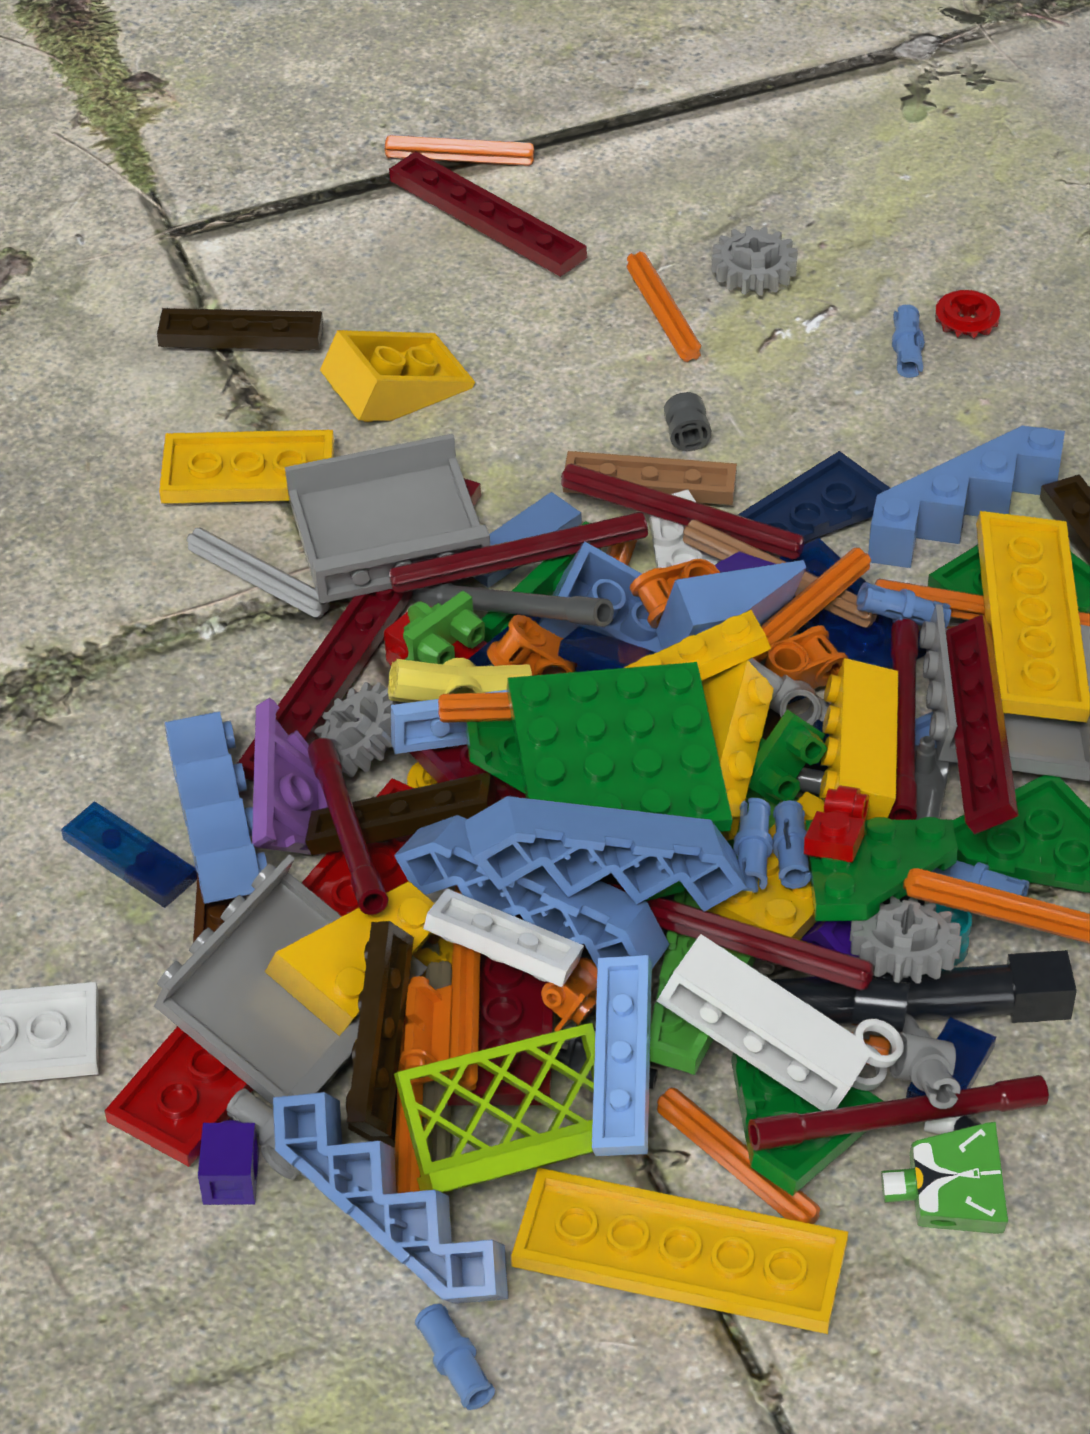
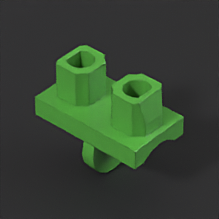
M462 590L443 605L437 603L433 607H429L426 603L417 601L408 608L410 623L404 627L403 639L409 652L405 660L444 664L446 661L455 658L454 646L452 644L456 641L472 649L481 643L485 638V623L473 613L472 596Z

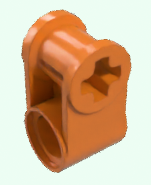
M693 559L670 567L649 570L637 577L630 584L629 589L633 596L640 597L649 614L647 621L651 628H657L676 579L720 573V571L707 560Z
M524 615L513 616L508 624L509 630L500 641L493 642L487 650L488 658L494 666L529 664L532 676L575 672V649L572 643L539 626L531 618Z
M817 625L801 634L772 644L771 649L768 650L764 666L780 677L787 675L793 680L804 681L815 689L820 686H826L829 676L831 674L838 675L844 658H849L845 653H839L828 640L829 632L825 627Z

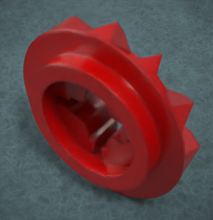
M953 291L940 298L936 305L935 321L942 324L943 332L955 331L957 338L963 334L969 335L972 339H975L978 333L989 335L992 328L998 327L999 305L993 298L978 291Z

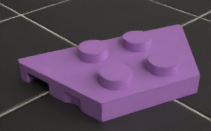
M269 697L256 706L252 844L254 843V846L257 848L311 854L305 843L311 811L327 808L328 805L320 781L314 774L308 756V743L297 730L290 735L286 733L276 720V712L279 706Z

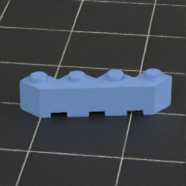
M1022 425L878 494L870 528L868 550L871 558L870 563L911 568L916 538L960 544L965 515L978 517L980 511L1009 514L1012 492L1040 495L1042 485L1058 481L1065 431Z
M219 711L165 722L164 727L172 768L178 786L193 860L198 872L203 903L208 904L232 899L238 895H250L255 890L251 885L258 874L267 866L265 853H255L254 843L251 844L253 807L244 808L243 800L239 797V792L247 791L242 763L233 764L231 754L228 753V749L236 748L231 720L222 722Z
M507 796L464 821L472 858L498 890L540 866L546 869L567 897L612 873L636 905L679 880L703 912L747 888L735 851L710 819Z
M459 815L419 828L394 855L407 880L423 894L427 895L457 885L462 895L512 916L520 914L524 921L579 944H584L597 969L598 958L649 955L653 969L670 945L646 901L636 905L626 892L600 880L567 897L546 869L540 866L498 890L472 858L464 822L467 819Z
M325 1092L273 1097L275 1151L314 1183V1186L342 1211L350 1215L396 1259L405 1264L423 1280L442 1300L460 1304L508 1299L505 1245L493 1239L452 1243L449 1196L438 1190L397 1193L393 1147L382 1141L342 1144L340 1100Z

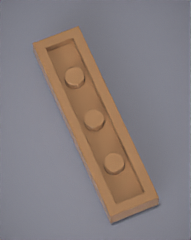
M577 451L567 452L565 467L567 464H576L668 494L688 489L698 503L733 505L737 463ZM563 487V492L578 493Z

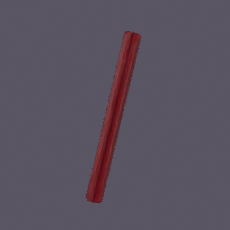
M567 464L561 475V485L566 489L683 526H688L691 520H698L762 551L784 558L797 560L804 547V537L800 534L576 464Z
M638 512L397 566L389 570L390 583L394 593L399 594L576 554L584 541L599 549L639 540L648 536V524L644 514Z
M611 881L606 882L607 884L626 892L620 884ZM663 897L646 901L662 929L697 939L702 934L720 947L860 991L866 990L873 979V964L870 961L709 911L703 912L702 909Z

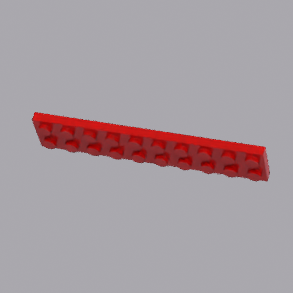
M392 778L377 796L413 789V787ZM413 834L392 838L383 843L374 842L367 844L374 867L380 873L386 893L408 882L394 855ZM343 851L328 852L302 881V884L339 915L344 916L359 908L351 885V874ZM177 1026L104 1111L107 1123L190 1167L200 1155L203 1123H221L229 1120L227 1106L232 1097L243 1088L250 1091V1093L254 1089Z

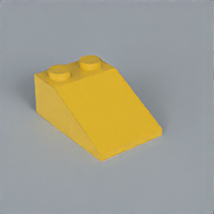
M337 330L320 368L321 373L331 384L332 389L343 399L350 408L351 413L358 420L364 422L395 420L472 389L475 384L474 379L435 333Z

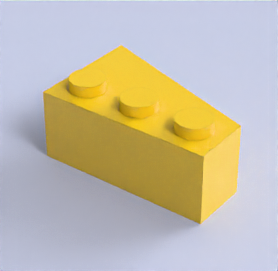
M409 881L387 892L388 905L382 912L368 915L357 908L275 952L265 973L340 1036L360 1013L358 999L364 986L366 970L364 951L370 938L371 922L390 921L413 936V956L433 934L423 928L427 913L435 903Z

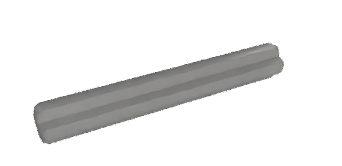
M200 527L195 528L193 533L188 535L187 542L190 551L312 617L322 618L324 613L330 609L331 605L329 602L319 603L314 587Z

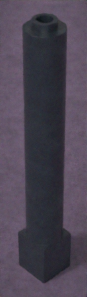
M1068 950L1008 954L1007 964L954 967L951 971L941 968L939 979L923 974L921 983H915L911 976L901 980V982L910 983L906 1013L915 1020L1010 1014L1012 1023L1071 1020L1077 992ZM818 977L770 979L837 1024L852 1025L857 989Z

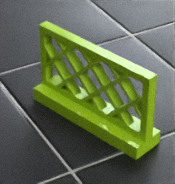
M593 1023L394 1073L421 1177L417 1178L420 1191L438 1190L446 1193L594 1153L592 1150L593 1119L587 1121L569 1110L581 1086L594 1093L595 1031ZM581 1037L587 1059L580 1072L577 1073L556 1060L555 1057L564 1041ZM553 1044L548 1054L538 1049ZM525 1051L543 1062L531 1086L507 1072L516 1053ZM505 1056L500 1067L489 1061ZM478 1064L495 1075L483 1098L478 1097L458 1084L466 1067L469 1065ZM550 1067L574 1081L562 1105L538 1091ZM456 1069L451 1080L441 1074L442 1072ZM589 1071H591L593 1082L586 1078ZM428 1076L446 1087L433 1111L416 1102L411 1080ZM501 1080L526 1094L514 1117L509 1116L489 1103ZM453 1092L477 1106L465 1130L460 1129L440 1116ZM533 1099L557 1113L547 1132L537 1133L521 1123ZM484 1111L508 1125L498 1145L488 1146L471 1135ZM419 1114L428 1119L424 1128L422 1127ZM564 1118L574 1123L573 1125L559 1128ZM436 1124L458 1137L459 1141L449 1158L432 1162L426 1139ZM515 1131L526 1136L510 1141ZM466 1143L478 1149L461 1154Z

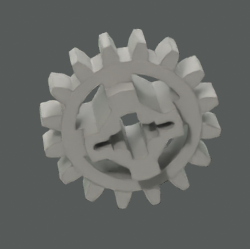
M747 226L745 233H740L738 230L733 229L731 230V238L721 235L719 237V244L713 245L711 270L716 273L717 282L727 281L728 290L738 286L741 287V293L744 295L749 290L756 291L758 295H763L765 288L777 292L778 283L788 286L790 284V277L796 276L798 250L797 248H792V239L782 240V232L780 231L771 235L768 234L767 227H763L759 231L753 230L751 226Z
M365 682L360 692H357L353 687L350 688L347 699L342 701L337 698L329 712H324L322 717L326 720V723L316 728L314 733L320 738L330 739L334 743L342 765V774L345 772L349 777H354L358 767L367 772L374 758L379 761L384 759V753L389 747H392L391 705L402 704L403 702L390 701L388 688L378 682L373 687L368 682Z
M891 896L890 904L880 903V911L866 921H852L850 934L851 954L860 955L859 958L870 961L875 966V976L880 977L888 972L891 973L890 975H893V980L897 983L903 978H908V976H911L915 983H921L923 974L939 979L941 968L951 971L954 968L955 959H959L962 939L960 936L961 926L959 923H951V912L937 913L935 903L930 902L925 906H921L918 900L912 897L908 901L903 900L901 903L899 899Z

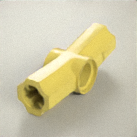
M453 658L444 664L396 659L395 662H392L389 672L388 696L390 701L410 703L439 699V696L442 694L486 693L507 690V678L532 676V671L529 664L475 666L474 663L465 658Z

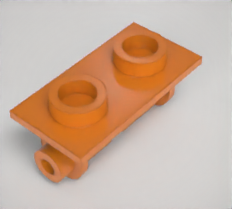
M580 958L579 963L563 987L547 982L542 988L541 996L544 1004L562 1018L554 1029L555 1031L562 1030L571 1021L580 1025L593 1009H596L598 969L595 963L588 958Z
M422 976L412 977L409 980L406 1000L407 1024L405 1025L404 1052L400 1055V1063L405 1067V1070L450 1059L452 985L435 990L429 985L427 978ZM450 1071L442 1072L441 1074L449 1077ZM426 1076L411 1080L410 1082L412 1086L434 1080Z

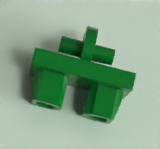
M787 709L767 740L761 738L760 750L756 756L749 788L776 805L780 801H793L800 790V781L796 779L806 763L809 765L818 763L827 751V746L822 741L825 734Z

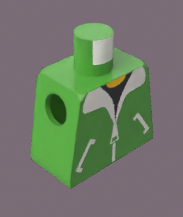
M988 1122L917 1140L911 1144L910 1148L911 1168L881 1171L884 1203L914 1200L918 1226L993 1234L1004 1233L1008 1216L996 1122Z

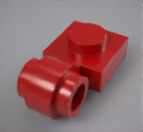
M839 785L837 789L829 788L825 798L824 812L816 811L804 837V854L853 863L864 837L869 795L861 794L860 788Z

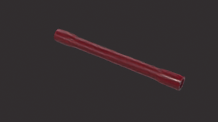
M910 619L897 620L891 627L893 670L898 671L896 800L888 816L891 820H916L915 710L919 628Z
M318 738L309 745L308 756L314 774L320 781L351 874V885L359 909L365 914L375 915L387 907L388 896L380 873L374 867L342 775V765L336 747L330 739Z
M1041 1075L998 1081L988 1086L962 1089L960 1094L955 1093L958 1098L957 1102L947 1109L934 1107L928 1100V1097L923 1095L805 1114L788 1113L750 1119L748 1123V1135L752 1148L755 1151L797 1145L805 1140L990 1111L1007 1112L1033 1108L1047 1104L1049 1098L1048 1087L1045 1079Z

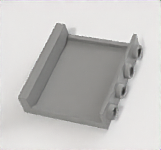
M453 433L285 467L289 501L319 603L392 589L389 570L393 567L490 546V535L486 524L480 525L456 459Z
M936 604L930 622L924 621L922 624L919 641L920 648L926 649L923 677L928 678L930 682L926 695V707L933 709L929 736L936 740L938 760L958 763L954 737L957 722L946 630L950 628H945L943 605ZM1080 625L1090 693V626ZM1004 713L1011 768L1013 771L1090 781V716L1087 723Z
M290 854L277 867L269 863L258 874L251 885L255 890L246 900L241 895H238L229 904L220 917L225 922L215 932L208 927L199 935L189 949L193 955L183 965L175 961L163 973L157 982V985L162 990L154 1005L157 1010L272 1105L273 1097L322 1093L352 1059V1047L357 1039L360 1018L359 1013L342 1034L338 1036L265 973L275 952L342 917L288 873L295 860ZM413 955L411 958L409 980L412 977L422 976L427 969Z

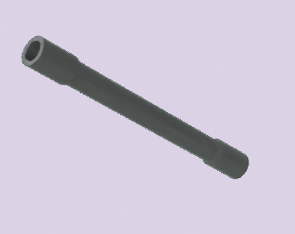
M451 583L413 590L412 593L415 603L422 601L429 607H433L437 603L443 605L463 590L472 596L473 610L567 620L571 623L605 627L610 624L614 616L612 603L608 599L584 596L561 597L455 586Z

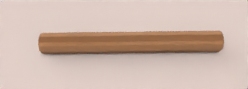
M691 520L683 531V541L685 544L721 561L740 551L775 564L787 563L698 520ZM805 571L795 596L818 577ZM844 590L823 608L862 628H870L878 616L875 613L857 610V595L847 590Z

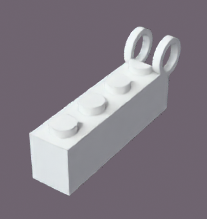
M702 934L699 935L675 969L657 999L658 1003L821 1111L836 1109L851 1087L864 1091L876 1089L885 1079L887 1067L897 1062L904 1049L900 1034L890 1024L878 1019H867L862 1021L855 1031L851 1033ZM875 1031L885 1036L892 1046V1054L881 1055L875 1048L865 1044L863 1033ZM866 1063L875 1067L876 1077L863 1078L858 1075Z

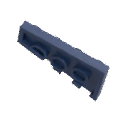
M838 451L738 515L800 534L804 537V542L873 517L877 495L890 489V487L841 451Z

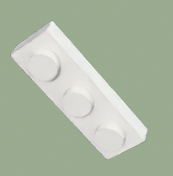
M447 888L428 911L423 928L426 931L441 936L448 942L465 946L486 955L493 961L508 964L533 975L541 981L550 982L560 987H563L579 963L584 948L582 944Z

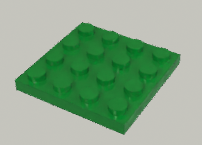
M697 662L507 678V695L527 799L710 819L720 832L731 830L733 819Z

